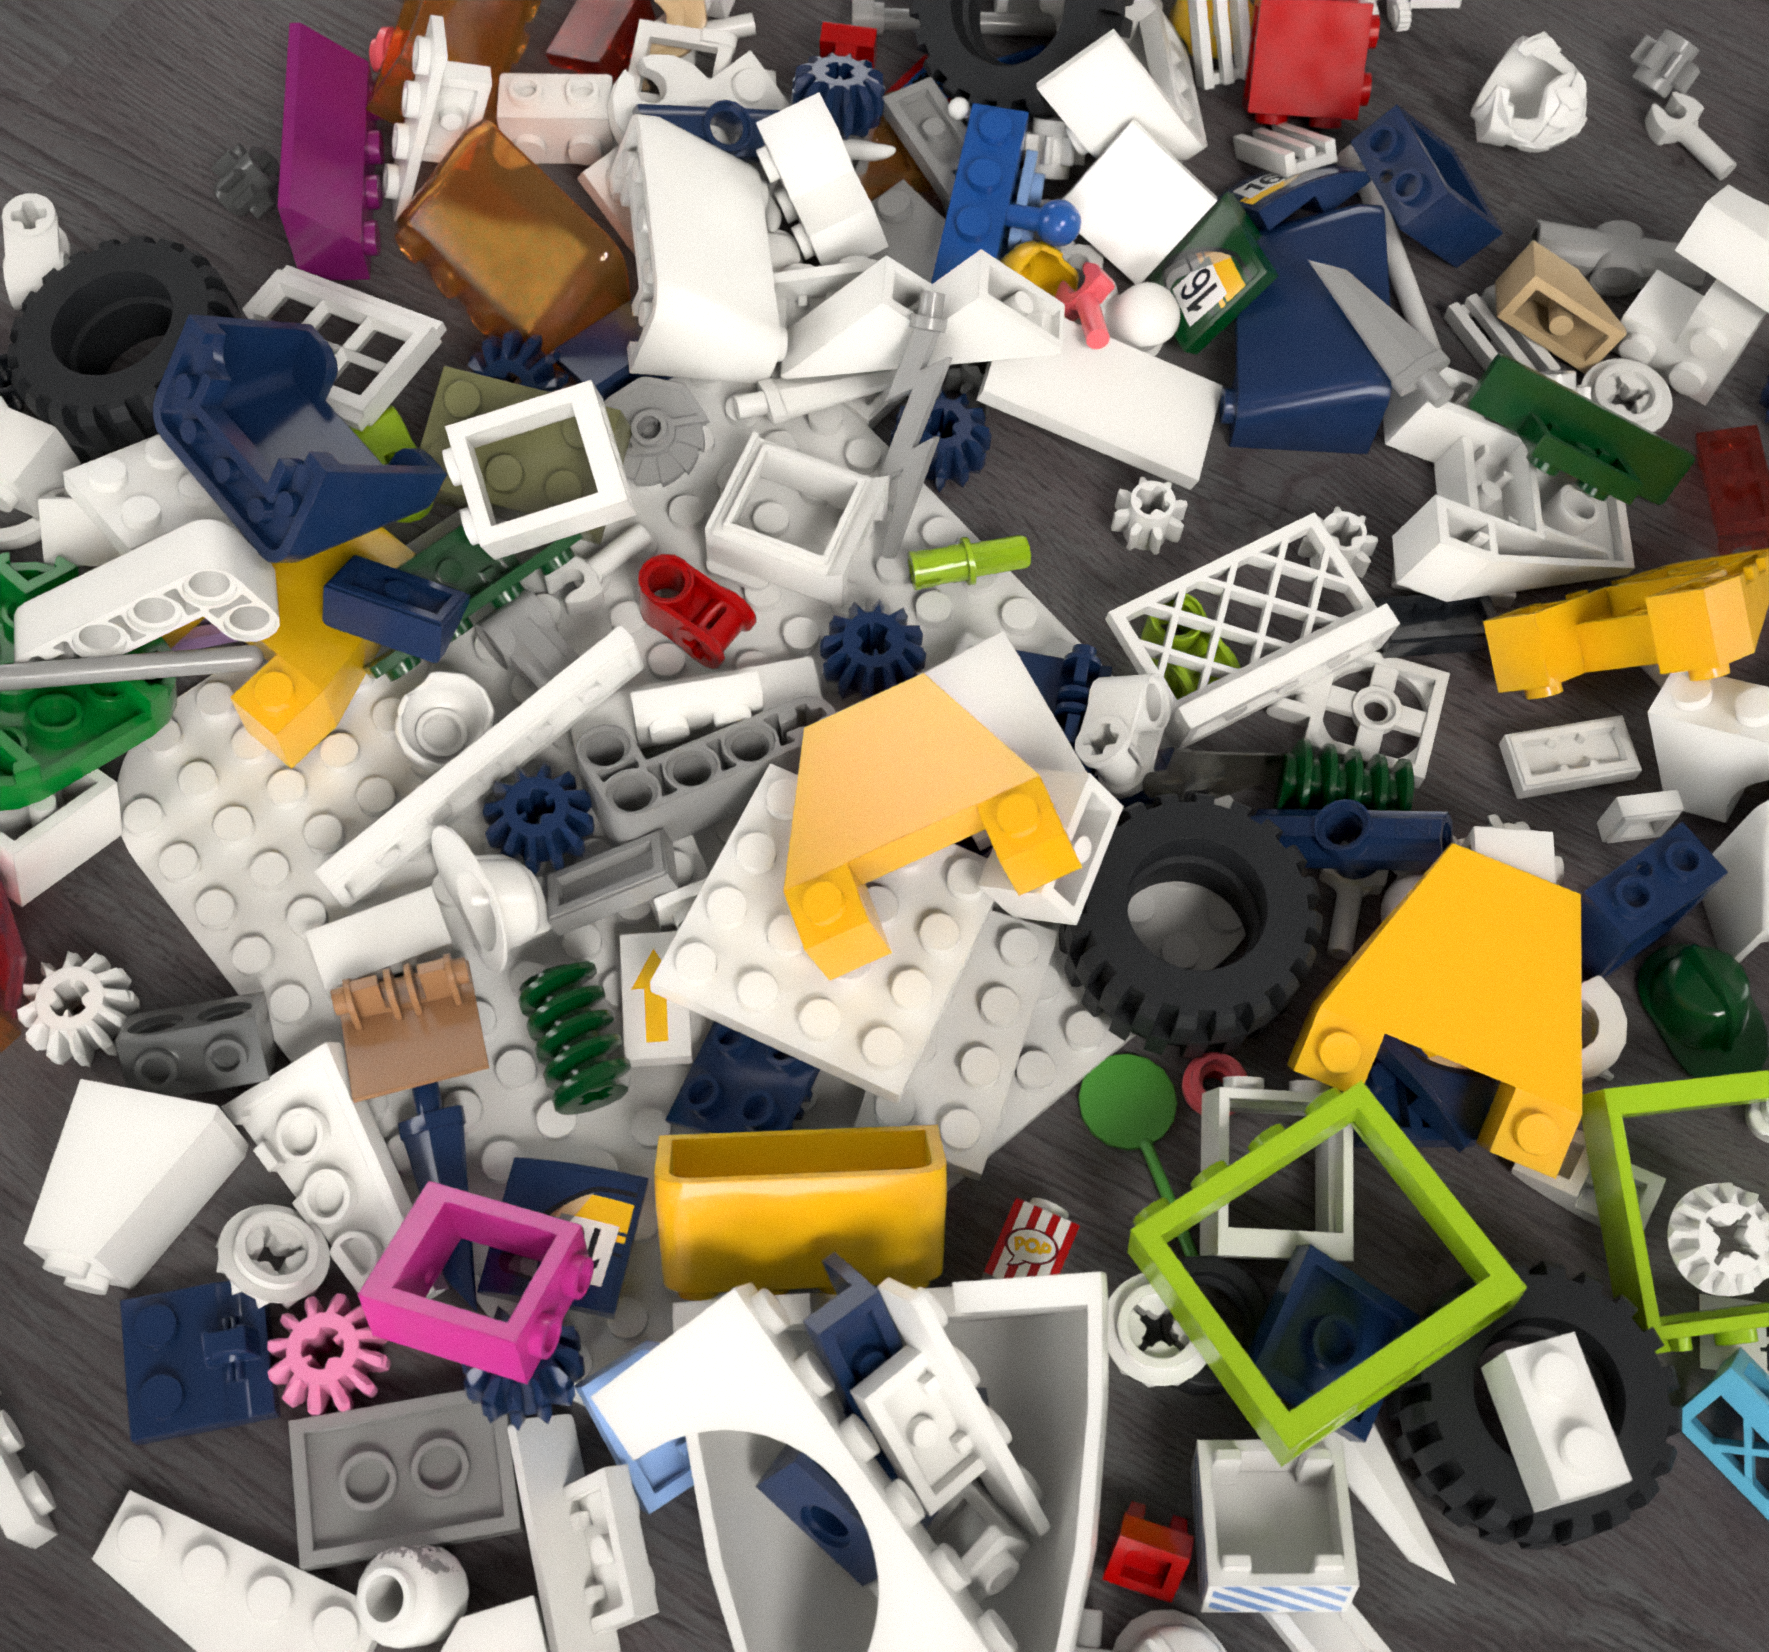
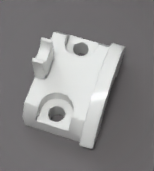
M1598 975L1581 983L1582 1082L1593 1080L1596 1077L1611 1081L1614 1075L1608 1069L1616 1063L1626 1044L1627 1017L1620 998L1603 977Z

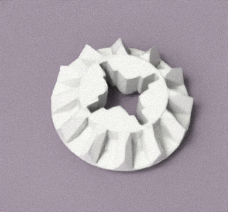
M1621 358L1602 361L1586 373L1581 383L1582 387H1591L1592 401L1652 432H1660L1672 411V395L1664 379L1655 370L1638 361ZM1616 394H1619L1623 401L1632 400L1635 402L1630 411H1627L1623 404L1614 405L1611 403Z
M1711 1183L1691 1190L1676 1204L1668 1224V1246L1676 1267L1692 1285L1706 1293L1727 1297L1752 1293L1755 1287L1763 1280L1769 1278V1213L1758 1201L1759 1194L1733 1186V1183ZM1736 1220H1739L1735 1225L1738 1229L1733 1238L1741 1246L1740 1250L1745 1254L1742 1255L1737 1251L1723 1252L1716 1258L1719 1253L1717 1248L1721 1240L1713 1232L1714 1228L1709 1224L1724 1227L1731 1226Z
M257 1205L240 1211L227 1222L215 1246L218 1248L219 1257L216 1272L225 1274L231 1281L232 1295L243 1292L255 1298L258 1309L268 1303H282L288 1310L298 1300L306 1296L312 1297L324 1281L330 1264L329 1247L318 1226L315 1223L307 1224L298 1211L281 1205ZM264 1245L269 1247L273 1256L286 1257L279 1273L274 1271L270 1262L257 1261Z
M1143 1273L1126 1280L1114 1291L1108 1301V1353L1118 1366L1121 1374L1128 1375L1142 1382L1147 1387L1178 1386L1202 1370L1206 1361L1175 1318H1173L1174 1323L1169 1333L1176 1340L1175 1345L1182 1351L1174 1345L1170 1347L1163 1341L1157 1342L1153 1347L1148 1346L1144 1352L1139 1349L1143 1343L1142 1338L1147 1328L1140 1321L1141 1316L1134 1309L1142 1316L1147 1315L1153 1320L1159 1319L1163 1314L1168 1315L1170 1312Z

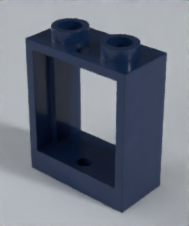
M1396 104L1350 141L1399 229L1455 268H1458L1503 234L1455 150ZM1387 173L1393 176L1389 182L1384 183V176Z
M1683 821L1581 894V983L1598 975L1605 980L1666 936L1727 875L1728 871Z

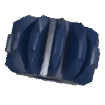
M830 52L825 58L816 55L808 58L807 63L797 66L795 77L792 80L791 106L814 94L820 93L838 127L841 138L846 141L849 135L865 137L868 135L869 129L879 126L880 117L884 112L885 98L882 97L885 94V86L883 85V73L873 69L872 62L868 60H854L852 54L841 57Z
M519 329L509 330L503 335V339L492 335L483 341L481 347L483 352L475 353L470 357L467 364L476 374L514 383L519 377L521 379V382L518 383L519 385L547 392L558 391L559 388L568 383L570 376L553 368V365L560 359V351L554 350L545 355L541 351L543 345L542 335L534 334L525 342Z
M942 387L919 442L920 445L935 436L940 437L925 480H934L939 493L945 487L946 480H952L963 488L969 480V473L980 474L985 466L986 452L990 449L991 433L989 432V427L985 426L986 416L984 415L983 408H969V400L966 393L955 400L947 399V395ZM901 406L896 415V425H894V430H891L890 445L906 406Z
M879 599L874 604L872 612H865L858 604L853 602L849 608L848 618L833 615L832 620L829 622V635L824 636L820 642V656L825 660L823 663L824 678L826 682H838V694L841 696L842 701L855 693H860L861 701L918 676L917 672H921L925 668L926 652L924 648L920 647L923 641V633L920 625H907L908 615L904 607L888 615L885 614L884 604Z
M543 762L535 777H527L526 771L517 766L514 771L516 783L513 786L495 781V786L492 790L496 801L484 804L483 808L484 820L487 824L491 825L485 832L487 842L491 848L501 849L500 854L516 859L519 862L524 860L525 866L532 871L534 876L540 870L541 863L550 861L552 868L556 871L563 869L565 865L562 854L564 853L583 857L586 849L584 840L581 837L593 835L595 829L594 818L587 813L592 808V802L589 793L585 789L576 790V779L569 771L553 779L551 767ZM542 815L540 818V823L536 824L538 821V816Z
M498 1306L494 1319L508 1322L511 1316ZM562 1320L561 1335L555 1351L548 1359L540 1360L528 1384L461 1364L462 1372L466 1374V1379H464L463 1383L467 1398L471 1400L472 1404H481L483 1415L488 1418L490 1423L509 1413L511 1424L519 1431L526 1419V1415L536 1413L538 1418L549 1424L553 1416L551 1404L572 1407L573 1399L576 1396L574 1384L581 1382L585 1374L584 1357L579 1353L581 1350L580 1336L575 1330L574 1325L563 1326Z

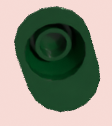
M1678 943L1661 947L1646 958L1638 974L1639 997L1673 1057L1687 1074L1694 1078L1761 1071L1769 1054V1033L1762 1014L1750 996V981L1746 972L1732 955L1717 948L1699 946L1696 943Z

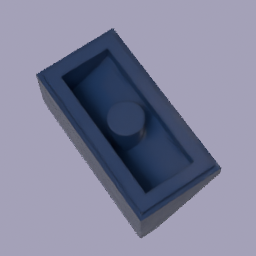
M353 555L324 585L322 619L324 624L334 629L432 663H438L445 654L466 611L470 595L384 564Z

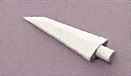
M898 369L795 379L769 378L757 381L758 392L733 398L736 416L738 420L767 415L772 424L787 422L788 419L890 389Z
M1375 1424L1372 1426L1366 1443L1351 1442L1335 1431L1326 1436L1324 1439H1343L1348 1487L1410 1562L1456 1584Z

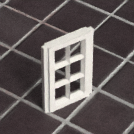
M289 265L283 270L277 269L242 308L247 319L274 321L271 318L288 299L314 308L302 324H312L317 331L331 315L360 325L343 346L327 341L334 352L338 364L336 379L350 363L379 374L361 395L333 385L326 399V402L349 427L359 431H363L367 425L373 426L442 343L440 338L447 331L442 321ZM377 332L405 342L387 364L359 353Z

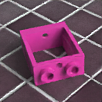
M428 1181L362 1286L358 1297L373 1336L528 1384L540 1360L548 1359L555 1351L561 1335L562 1320L573 1300H580L587 1292L593 1276L594 1263L593 1259L589 1257L582 1225ZM461 1238L541 1262L508 1322L426 1298Z

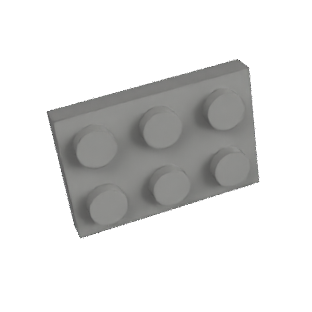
M465 1390L288 1421L300 1569L307 1572L373 1560L381 1552L398 1546L431 1545L444 1547L524 1532L519 1489L507 1427L511 1423L509 1413L490 1423L488 1418L483 1415L481 1404H472L471 1400L467 1398Z

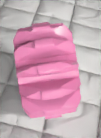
M337 1293L331 1299L326 1312L316 1297H307L304 1305L307 1317L301 1322L292 1314H282L280 1322L291 1334L289 1338H275L268 1341L267 1350L273 1356L283 1359L268 1370V1377L275 1385L287 1384L282 1399L290 1407L295 1408L307 1400L308 1412L312 1416L324 1415L328 1411L332 1398L340 1412L353 1410L354 1402L351 1392L357 1388L369 1398L376 1396L378 1388L367 1375L368 1372L381 1373L390 1369L391 1361L389 1358L376 1351L383 1347L388 1340L372 1335L362 1305L351 1311L350 1300L345 1294ZM333 1342H335L343 1351L341 1358H329L324 1369L315 1360L318 1353H329Z

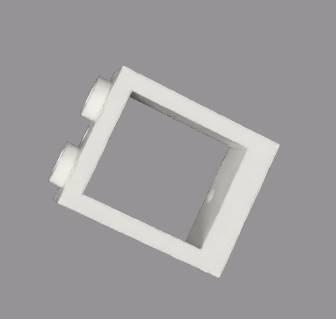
M592 380L445 426L451 448L442 450L444 463L455 487L463 486L468 507L460 509V517L465 533L472 546L480 544V547L494 560L638 515L603 398ZM575 416L598 493L496 524L474 448Z
M1251 1076L1224 1077L1223 1087L1202 1093L1201 1172L1221 1160H1224L1229 1166V1112L1306 1116L1304 1114L1306 1107L1319 1095L1329 1090L1330 1086L1317 1080L1289 1081V1091L1264 1089V1078ZM1351 1125L1346 1126L1315 1147V1231L1228 1227V1204L1200 1221V1256L1289 1261L1296 1245L1311 1244L1339 1263L1353 1262V1127Z

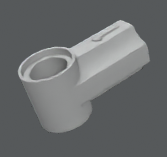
M525 589L517 598L494 610L474 624L478 637L495 661L506 670L513 667L535 693L580 657L559 634L558 627L548 609L529 589Z

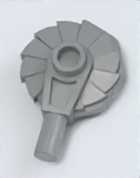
M640 377L604 401L605 406L621 410L631 426L632 435L623 467L627 479L634 481L636 486H653L661 483L663 487H666L675 482L685 472L689 475L698 460L700 451L705 452V435L702 426H707L706 424L710 423V421L685 384L653 377Z

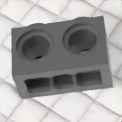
M264 991L129 1015L115 1040L126 1088L171 1097L267 1081L270 1079L278 1054Z

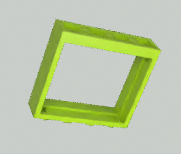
M1769 1070L1607 1088L1582 1095L1581 1121L1613 1297L1616 1298L1623 1294L1638 1308V1311L1631 1318L1643 1332L1652 1326L1654 1327L1665 1345L1656 1350V1354L1693 1350L1691 1337L1713 1334L1715 1346L1758 1342L1756 1328L1769 1327V1302L1659 1316L1623 1118L1768 1102Z
M1360 1081L1343 1093L1338 1088L1325 1091L1304 1110L1306 1117L1286 1130L1281 1124L1269 1127L1248 1145L1247 1149L1250 1153L1230 1166L1224 1160L1210 1165L1193 1179L1190 1184L1193 1190L1172 1203L1167 1198H1161L1151 1203L1133 1219L1132 1222L1135 1227L1130 1230L1128 1254L1281 1467L1511 1311L1527 1289L1526 1285L1363 1081ZM1351 1125L1477 1285L1289 1412L1167 1243L1346 1126Z

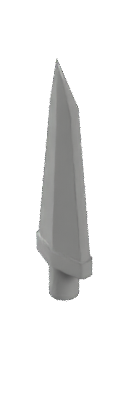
M1308 260L1390 379L1394 390L1402 397L1419 389L1435 408L1445 405L1453 397L1454 390L1439 373L1450 364V358L1440 348L1437 349L1349 271Z

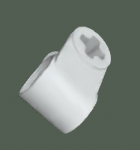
M33 193L16 196L6 204L2 213L5 247L3 272L7 293L14 310L22 309V303L30 291L38 292L44 285L42 278L53 268L59 271L70 263L68 259L71 256L70 244L66 233L58 226V216L53 203L47 197Z
M1160 674L1100 677L1093 682L1090 688L1087 710L1081 730L1075 740V752L1083 764L1097 770L1099 773V783L1115 798L1131 797L1142 791L1154 774L1155 760L1164 728L1170 719L1172 708L1169 686L1165 678Z

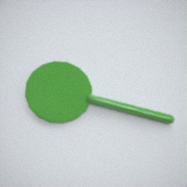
M1129 1053L1109 1056L1082 1080L1078 1097L1081 1119L1090 1133L1107 1146L1126 1151L1141 1149L1160 1197L1167 1198L1172 1203L1176 1201V1198L1153 1144L1163 1138L1174 1122L1177 1108L1174 1085L1165 1071L1148 1058ZM1189 1230L1177 1236L1185 1257L1199 1256Z

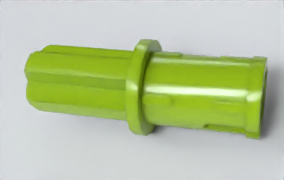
M1021 535L970 543L968 537H961L958 544L934 549L909 551L907 553L908 569L914 591L966 581L969 586L975 585L979 576L1024 569L1031 565L1030 546L1027 538Z

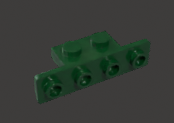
M1502 353L1494 357L1467 398V404L1472 410L1518 434L1529 452L1526 459L1532 465L1551 476H1557L1561 470L1577 478L1575 484L1585 493L1600 501L1605 502L1610 495L1631 505L1637 495L1657 505H1662L1695 461L1690 451Z
M460 524L395 569L470 595L469 604L455 631L452 642L474 626L468 616L487 603L490 604L493 610H496L517 598L525 590L520 581L538 568H540L544 576H547L572 560L576 555L570 547L581 540L583 536L581 533L541 545L519 561L514 554L494 560L480 547V544L471 545L463 524ZM390 648L365 665L363 669L369 678L378 679L386 674L392 682L419 665L422 659Z

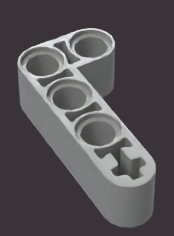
M803 696L795 698L648 760L645 759L636 742L625 729L616 725L603 724L595 726L581 735L577 740L575 749L582 787L589 793L592 810L615 847L664 829L671 841L675 842L744 812L770 763L798 775L804 727L836 712L829 702L819 697Z

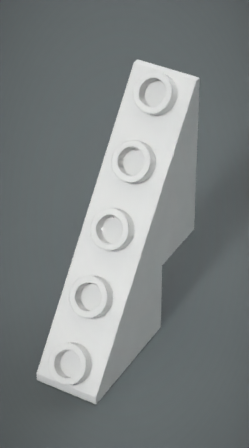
M982 249L933 284L886 255L787 329L788 347L785 359L782 361L781 377L784 379L898 369L914 329L909 327L911 314H918L921 290L946 294L942 319L948 320L946 333L940 332L927 366L946 357L952 358L950 363L952 365L1058 355L1063 352L1065 304Z

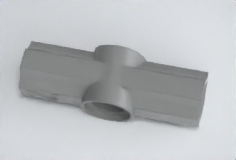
M1537 220L1531 232L1529 244L1534 240L1577 268L1585 279L1589 280V284L1599 295L1605 297L1626 296L1635 292L1638 288L1643 289L1657 269L1698 293L1703 287L1706 271L1676 252L1675 249L1678 243L1644 238L1642 229L1637 224L1626 220L1605 222L1596 229Z

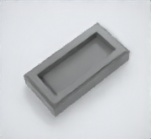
M664 829L546 875L548 923L558 936L678 889L673 842Z

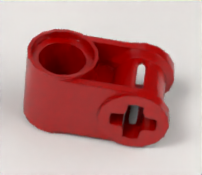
M661 554L654 556L646 561L639 571V606L643 620L651 628L656 629L682 647L689 656L705 667L718 669L725 660L724 651L741 631H750L757 622L756 614L743 598L732 590L720 586L676 555ZM662 589H673L679 592L677 596L671 598H661L654 593Z

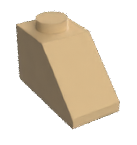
M1534 240L1495 281L1496 317L1584 374L1598 364L1627 335L1626 328L1581 272Z

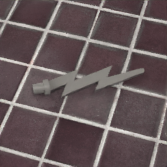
M921 290L918 314H911L909 327L914 329L885 401L891 403L910 394L878 476L890 475V479L902 473L882 548V556L884 558L893 559L898 555L940 437L935 436L919 445L952 361L951 357H946L927 366L940 332L946 333L948 320L942 319L946 296L943 293Z

